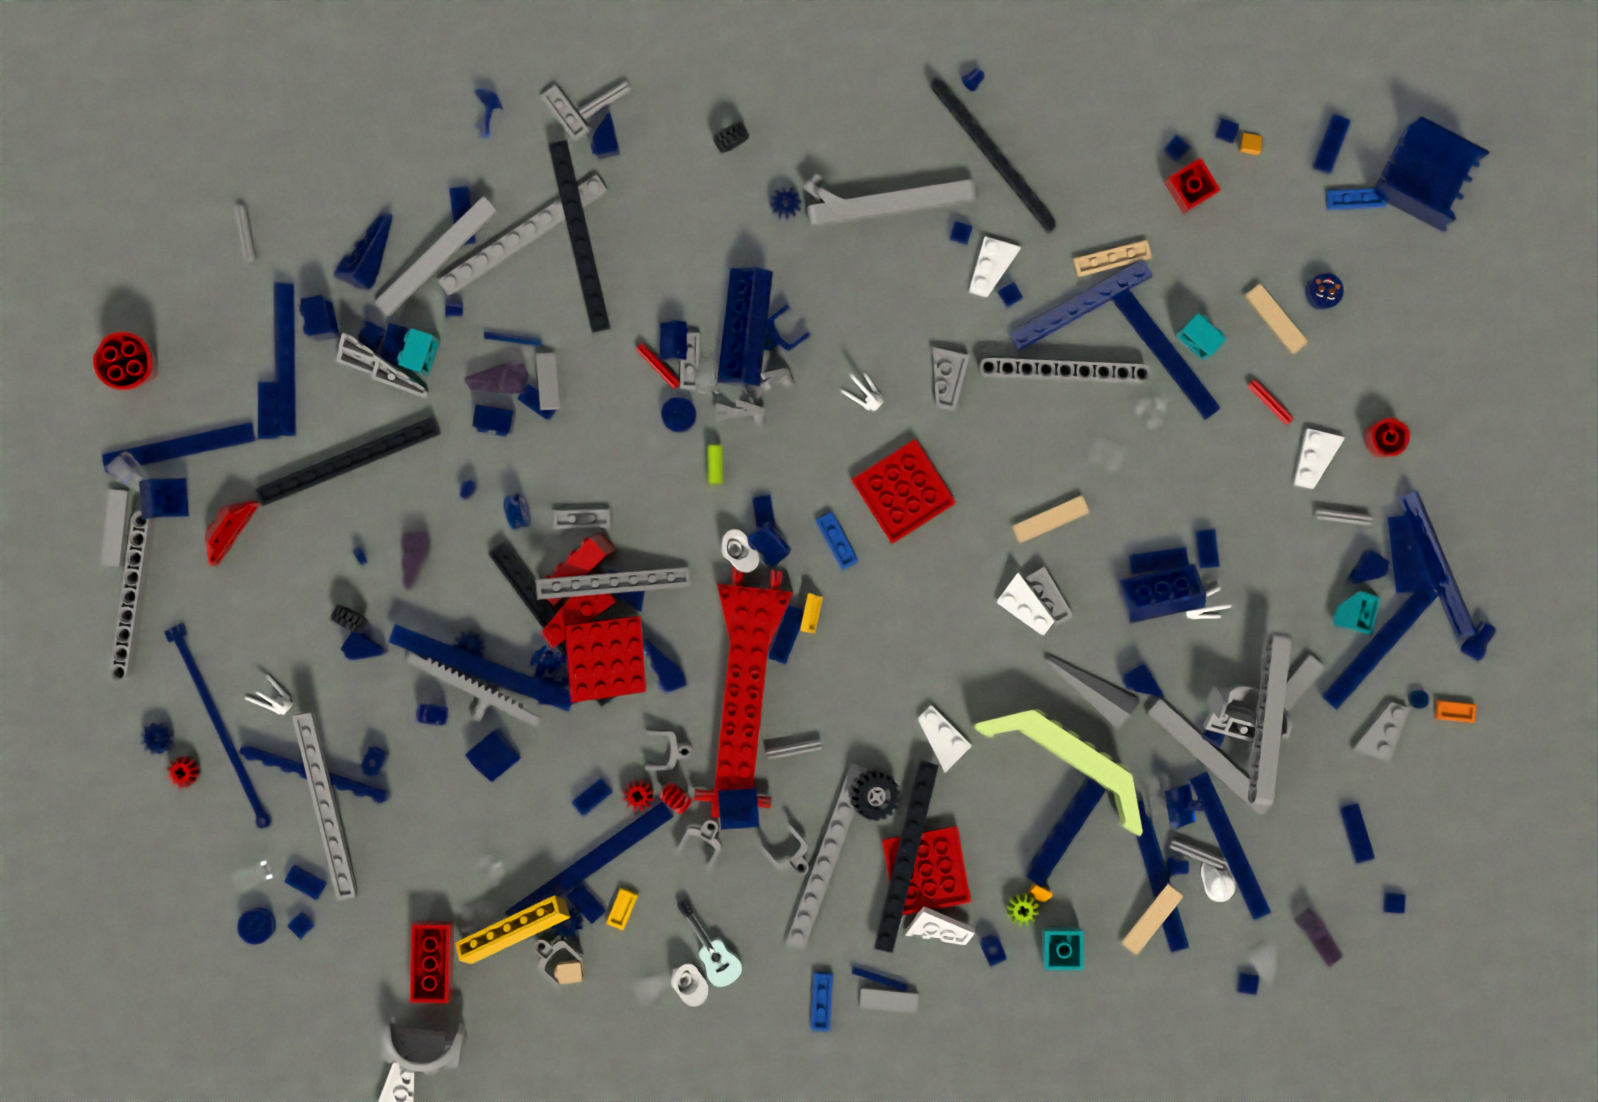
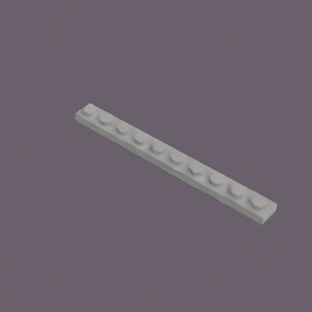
M597 174L578 186L583 208L608 192ZM561 198L440 278L438 281L447 295L451 297L565 221Z
M314 712L294 714L292 718L337 900L356 897L358 895Z
M851 762L787 937V945L804 951L855 811L853 809L854 806L850 804L852 799L849 797V793L853 792L850 786H855L856 782L853 780L855 778L860 779L859 774H867L866 771L870 769Z

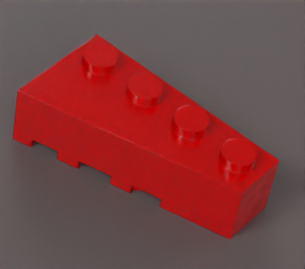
M602 533L591 538L587 536L580 542L581 547L577 551L575 549L566 556L568 560L564 564L563 562L559 563L553 569L555 573L552 576L547 575L545 578L589 575L590 571L605 561L603 558L612 554L616 548ZM565 597L551 598L547 600L553 606H555L556 604L560 603Z
M610 593L570 597L543 629L541 636L553 650L565 641L564 625L591 622L614 605L616 601Z

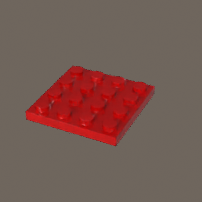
M916 439L851 479V482L891 544H894L956 504V501Z
M641 616L564 625L570 702L575 703L646 692Z
M957 825L924 831L922 833L902 915L920 912L923 907L933 910L971 903ZM901 836L882 839L889 883Z

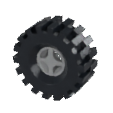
M868 770L866 771L867 774H859L861 778H855L853 780L856 782L855 786H850V789L853 790L852 793H849V797L852 799L850 804L854 806L853 809L870 821L872 819L879 821V818L885 820L887 819V814L892 816L894 814L892 809L897 810L898 806L895 804L900 802L901 799L897 796L901 794L900 790L897 789L899 787L892 777L878 770H874V772Z

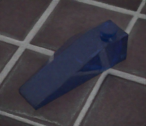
M380 213L366 229V236L360 241L357 240L354 244L356 248L349 256L346 254L333 273L334 277L363 290H370L375 285L393 219L391 213Z

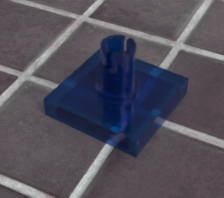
M1190 783L1165 790L1170 829H1179L1196 822L1195 811L1202 812L1204 805L1199 804L1204 802L1202 799L1193 800Z

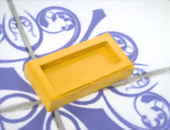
M808 593L800 631L816 633L823 596Z
M621 887L606 924L624 931L639 894Z

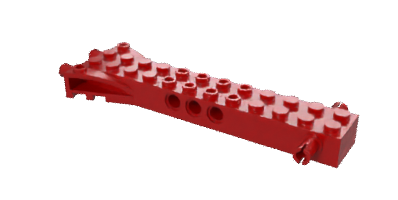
M732 566L731 583L729 585L717 584L730 646L715 786L712 790L695 788L694 794H698L694 796V801L711 802V817L750 821L751 808L762 807L771 809V803L767 802H771L772 796L755 795L753 788L768 648L793 595V592L782 591L781 589L783 571H777V579H775L776 571L770 570L769 587L762 589L744 587L742 585L744 572L739 571L737 575V569Z

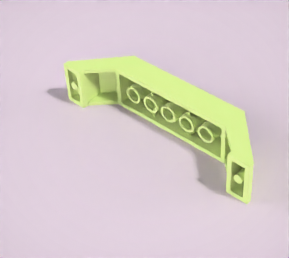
M1039 709L1027 710L974 723L972 728L987 738H992L996 733L1018 730L1114 793L1120 817L1118 824L1135 835L1141 836L1143 833L1133 776L1128 772L1129 768L1121 763H1113L1111 756L1105 752L1098 753L1095 751L1096 746L1088 741H1080V736L1073 731L1068 730L1066 732L1062 729L1063 725L1056 720H1048L1046 718L1047 714Z

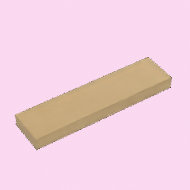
M1143 240L1076 257L1072 260L1078 278L1152 259L1148 240Z
M1260 283L1244 296L1292 355L1308 343V340Z
M1081 495L1013 525L1012 529L1020 544L1090 512Z
M1168 883L1122 940L1121 944L1138 955L1184 895Z

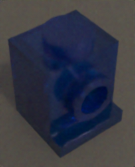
M364 320L363 323L366 326L359 332V342L367 348L377 351L386 330Z
M375 745L370 746L360 765V768L363 769L362 772L370 777L380 775L390 753ZM371 759L375 761V766L370 765Z
M988 934L979 942L990 967L1008 959L996 934ZM995 947L996 951L991 953L990 948Z

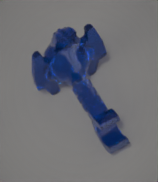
M477 89L473 92L476 93L487 109L485 110L486 113L482 123H477L475 127L483 128V132L478 136L487 138L490 134L489 124L493 110L497 108L503 110L504 108L495 92L487 89Z
M544 645L540 650L534 652L530 662L531 666L537 663L534 677H538L540 680L546 669H549V674L556 668L560 669L561 662L566 663L567 657L560 654L559 651L554 655V652L546 650L547 646Z

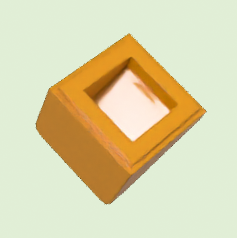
M1243 133L1239 152L1259 155L1262 149V136Z
M1033 882L1028 891L1029 896L1042 903H1045L1053 895L1050 889L1036 882Z

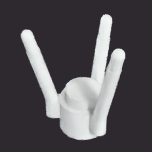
M867 373L864 374V377L872 388V393L853 374H850L854 382L868 396L865 399L867 403L846 390H841L843 394L862 405L867 411L871 409L874 412L885 402Z
M1217 587L1195 598L1188 599L1189 603H1185L1184 607L1187 618H1192L1193 620L1198 618H1221V615L1203 614V612L1231 608L1232 605L1202 608L1201 603H1197V601L1221 590L1220 587Z
M267 674V679L283 697L278 696L274 700L260 691L256 692V694L272 703V706L249 696H246L245 699L270 709L279 715H286L293 705L290 701L292 697L286 694L277 682Z

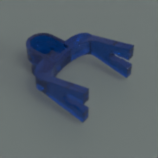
M788 304L767 320L766 324L770 332L761 340L763 349L772 351L780 345L784 350L791 351L811 337L807 332L793 344H789L779 335L774 322L791 309ZM767 339L771 340V344L769 346L765 345V341Z

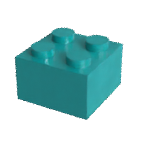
M1199 313L1190 318L1175 335L1202 361L1211 357L1227 340L1221 329L1218 327L1214 328L1210 324V320L1205 315H1200Z
M411 328L410 332H407L405 335L404 343L406 344L404 349L399 352L398 365L413 372L429 376L440 340L433 335Z
M1042 927V966L1045 970H1084V931L1081 927Z

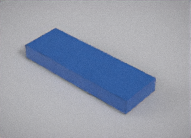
M1385 188L1326 191L1327 211L1386 207Z
M832 511L815 520L841 570L859 562Z
M814 971L812 1031L830 1032L833 972Z

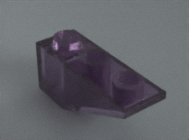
M504 363L466 376L464 381L469 390L474 392L523 394L529 374L524 364Z
M430 532L403 533L404 537H401V548L404 549L401 563L402 567L405 568L402 584L406 591L413 590L431 553Z
M1309 908L1293 919L1328 968L1344 957L1322 921Z

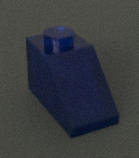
M608 113L592 136L594 143H590L592 154H596L598 160L621 155L611 113Z
M1365 550L1345 583L1356 584L1384 577L1389 570L1388 565L1390 561L1372 550Z
M354 631L350 633L340 648L344 652L343 656L351 661L386 655L389 652L363 633L360 634Z
M1139 662L1121 674L1124 678L1121 681L1127 690L1131 689L1134 692L1157 697L1165 696L1144 663Z

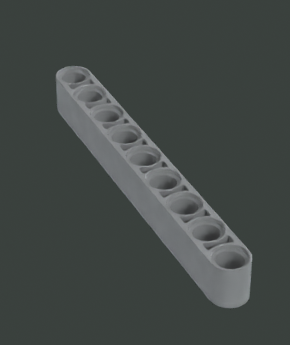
M970 179L844 199L847 202L843 207L834 201L833 205L840 210L837 215L831 211L826 203L810 205L807 209L810 226L818 227L976 201L978 197L975 180Z
M986 358L980 363L978 368L982 376L993 378L1139 384L1151 377L1149 366L1128 363ZM990 363L993 367L992 372L984 371L983 364ZM1003 364H1009L1012 367V371L1005 373L1002 369ZM1022 365H1029L1031 372L1029 374L1023 373ZM1042 365L1049 367L1050 373L1048 375L1041 372ZM1061 366H1066L1069 369L1068 375L1061 374ZM1080 367L1087 368V376H1082L1079 373ZM1099 368L1106 369V377H1101L1099 375ZM1119 368L1126 371L1125 378H1121L1118 375ZM1138 369H1142L1145 372L1144 379L1137 376Z
M138 511L131 518L109 670L110 677L115 681L128 680L134 673L155 528V517L150 512ZM143 515L146 517V523L144 525H142L141 523V517ZM140 534H142L144 537V540L141 544L138 542V537ZM138 553L141 556V560L139 563H137L135 560V556ZM135 572L138 574V580L136 582L133 581L132 578ZM132 591L135 593V599L133 601L130 599V593ZM129 610L133 614L131 620H129L127 617V612ZM126 629L130 632L128 639L124 636ZM123 648L127 651L125 658L121 654ZM121 667L124 670L123 677L119 675V669Z
M1268 631L1265 637L1248 788V801L1251 804L1270 806L1274 800L1291 648V636L1289 633Z

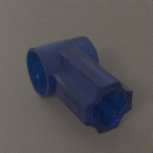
M1480 621L1472 636L1463 642L1460 651L1476 662H1479L1487 652L1486 647L1497 629L1489 623Z

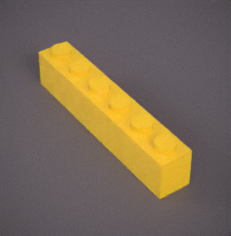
M554 895L455 942L459 961L473 964L570 918L566 901Z

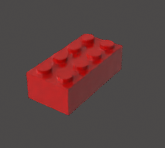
M416 920L411 924L409 1003H449L453 998L455 921Z

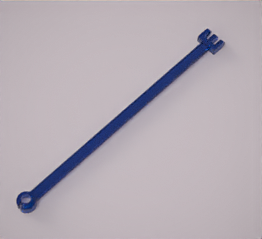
M180 623L178 624L180 632L174 626L171 627L173 635L169 629L165 630L164 634L169 643L175 642L256 815V826L260 829H265L272 824V817L270 814L265 813L186 644L184 637L189 634L184 624ZM261 818L265 820L264 825L260 823Z

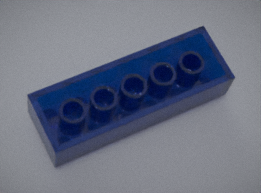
M760 267L730 268L717 383L731 386H760L773 271Z

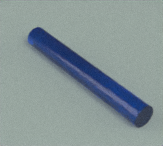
M486 331L484 333V339L542 346V339Z
M854 966L851 970V974L906 991L908 987L907 983Z

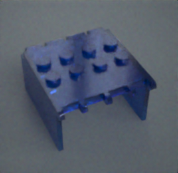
M1420 116L1409 123L1406 129H1404L1398 140L1402 145L1397 144L1389 158L1393 162H1387L1381 174L1385 179L1379 178L1373 193L1378 195V199L1384 200L1386 203L1442 232H1446L1448 228L1445 225L1455 221L1457 218L1454 216L1456 213L1450 210L1455 199L1463 200L1464 195L1459 193L1464 181L1471 183L1473 178L1468 176L1471 167L1479 168L1480 163L1478 161L1489 155L1490 151Z

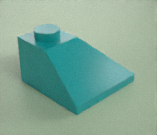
M1362 591L1357 592L1337 606L1333 616V625L1372 635L1381 598Z

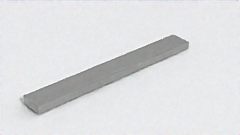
M483 196L394 282L375 303L387 316L394 313L498 210Z
M689 567L535 580L537 600L691 586Z
M1159 698L1146 713L1256 813L1262 816L1269 809L1270 806L1249 803V779Z

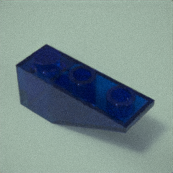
M649 639L644 640L645 645H643L646 656L650 655L652 663H650L653 673L658 674L660 680L657 683L661 692L665 691V694L687 686L688 682L681 666Z

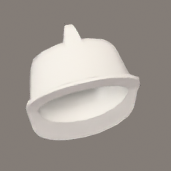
M735 529L727 531L722 539L721 551L723 556L737 570L742 572L753 571L759 563V555L742 531Z
M1226 861L1223 869L1203 862L1201 877L1207 896L1216 902H1224L1230 899L1235 891V881L1229 863Z
M684 964L678 969H673L671 985L681 999L692 1007L704 1003L708 995V985L697 968L692 964Z

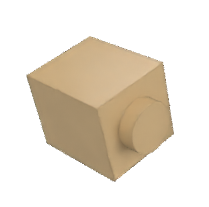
M578 959L559 961L557 967H555V978L559 979V984L582 982L585 978L583 960L581 962Z

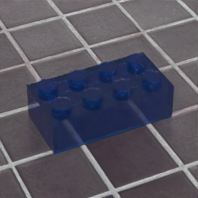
M1195 564L1119 580V594L1129 624L1205 608L1206 593Z

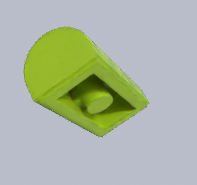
M709 445L707 447L708 485L724 484L723 445Z

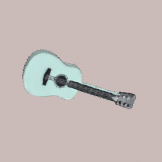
M684 899L677 904V907L683 916L687 917L704 944L700 949L699 956L706 965L708 979L717 987H724L733 983L742 972L740 958L726 947L725 942L721 938L713 940L708 938L694 916V911L688 899Z

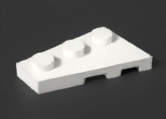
M984 237L968 293L987 298L1021 247Z
M1306 429L1293 485L1314 489L1345 437Z
M1019 571L996 603L1044 636L1054 623L1055 618L1044 603L1039 600L1032 587L1027 584Z
M932 705L917 718L945 773L972 745Z
M923 907L907 927L905 936L917 934L923 935L924 939L935 937L941 938L942 942L966 945L975 934V928Z
M392 1063L378 1102H414L415 1073H407L404 1069H399L400 1065L398 1063Z

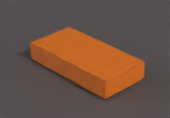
M1436 700L1434 719L1475 723L1477 704Z

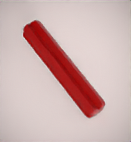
M644 343L636 347V351L673 389L680 385L677 377Z
M1256 379L1248 384V388L1285 425L1292 422L1294 417Z

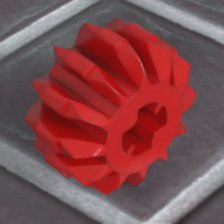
M178 756L176 761L172 760L169 762L171 767L166 768V771L170 772V775L166 778L173 779L171 785L177 784V788L180 789L183 786L189 788L191 783H197L195 777H199L201 774L196 772L200 766H194L195 759L190 760L189 756H184L183 758Z
M633 779V786L627 783L626 787L629 790L622 791L623 794L628 795L623 797L622 801L629 800L626 807L629 808L631 804L634 805L633 812L637 810V806H639L641 812L644 811V805L649 808L651 805L648 801H654V797L649 796L654 793V789L647 790L651 784L647 783L646 786H643V779L640 780L639 785L636 779ZM637 791H640V795L643 796V799L641 797L639 800H637L636 796L633 794H636Z
M669 782L665 785L659 794L662 801L679 814H683L692 803L690 795L674 782Z

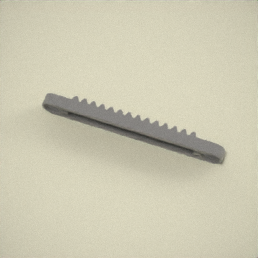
M408 651L404 658L405 661L535 727H538L542 719L538 715L524 709L523 703L510 699L509 696H505L503 693L497 692V690L491 689L489 686H485L483 683L477 682V680L471 679L461 672H457V670L444 665V663L437 662L436 659L429 658L427 660L411 651Z

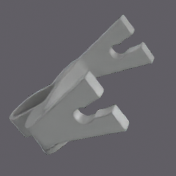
M815 173L810 180L805 182L803 185L804 189L813 195L818 203H826L831 211L837 215L840 210L833 205V202L836 201L843 207L847 201L821 188L820 185L824 180Z
M782 368L761 373L760 375L763 380L768 379L766 382L744 387L743 390L746 394L752 391L755 392L749 398L751 403H754L764 392L770 390L779 382L782 383L785 390L793 386L795 382L791 378L792 374L789 369Z
M736 400V407L742 409L716 404V410L724 411V415H716V421L734 417L753 416L752 426L765 425L764 416H766V408L740 400Z
M646 730V735H666L669 738L670 757L666 765H645V770H672L676 764V759L690 757L692 753L690 745L687 743H677L673 731ZM683 748L688 749L687 754L683 755L681 754V750Z
M713 817L707 819L701 829L694 826L689 827L675 853H680L689 836H697L708 841L715 848V852L705 869L709 871L722 848V842L715 837L719 829L718 820H715ZM709 823L714 824L715 827L709 828Z
M790 825L788 827L789 830L801 843L800 849L792 858L786 862L778 863L767 847H764L762 852L779 871L791 867L797 875H805L809 871V864L803 856L809 846L795 827ZM799 864L805 865L804 871L799 869Z
M540 936L534 942V951L541 957L537 969L557 988L560 985L559 979H556L555 975L545 968L549 958L559 949L566 948L580 962L583 960V953L565 939H559L552 944L546 937Z

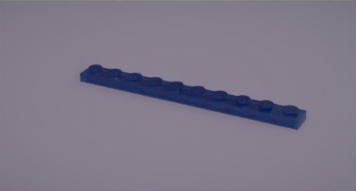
M395 624L388 641L396 646L561 710L570 712L573 704L570 702V691L401 625Z
M664 801L660 802L507 909L505 913L510 917L554 895L562 896L674 817Z

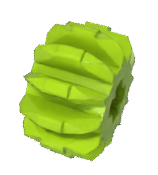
M1026 893L1023 894L1022 899L1019 894H1016L1017 900L1009 899L1012 905L1008 904L1006 908L1011 911H1008L1006 914L1008 917H1012L1010 920L1012 923L1017 921V925L1021 927L1024 921L1026 926H1029V919L1033 922L1036 921L1032 915H1039V912L1034 910L1038 907V904L1033 903L1034 898L1032 896L1028 898ZM1021 906L1027 908V910H1025V913L1021 914V912L1018 911L1021 910Z

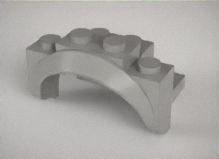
M1214 685L1206 701L1211 710L1203 725L1205 729L1254 742L1259 689L1246 685L1228 688ZM1284 707L1281 737L1288 739L1292 727V718Z
M388 1016L383 1032L381 1059L386 1060L388 1063H398L400 1065L399 1069H404L407 1073L418 1071L424 1072L426 1075H435L441 1070L442 1066L446 1069H455L462 1063L463 1048L468 1039V1034H465L466 1023H459L458 1032L453 1033L395 1027L396 1016Z

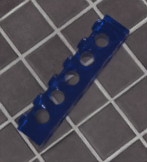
M1087 777L1085 778L1024 870L1023 874L1040 887L1044 885L1105 793V789Z

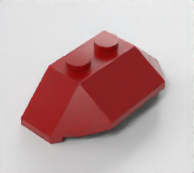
M251 500L225 505V507L220 508L216 514L217 519L214 523L209 524L205 530L204 542L209 565L219 566L260 506V502Z

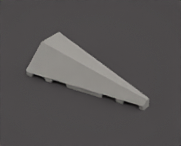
M342 332L336 362L372 374L371 378L424 398L427 397L428 391L347 332Z
M1051 656L1045 660L1116 729L1131 716L1140 702L1139 699Z

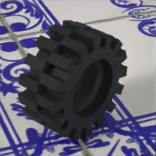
M737 122L718 132L712 140L719 152L723 154L743 144L750 135L744 124Z
M339 604L336 605L330 616V620L360 634L368 622V618Z

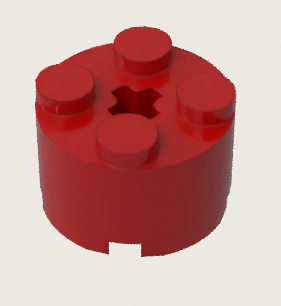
M1395 418L1376 421L1365 430V445L1375 457L1388 458L1397 456L1405 451L1410 442L1408 427Z

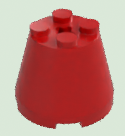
M115 332L107 335L101 340L102 342L98 346L96 353L93 354L95 374L101 382L110 388L129 391L141 387L157 377L158 362L153 351L143 338L133 333Z

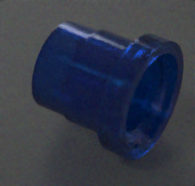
M975 67L968 75H964L961 80L968 90L975 92L979 88V84L985 79V74L981 69Z
M446 299L445 318L463 317V303Z
M1169 857L1166 866L1168 875H1187L1189 872L1188 860Z

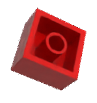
M1202 158L1169 176L1164 181L1183 215L1216 196L1221 191Z

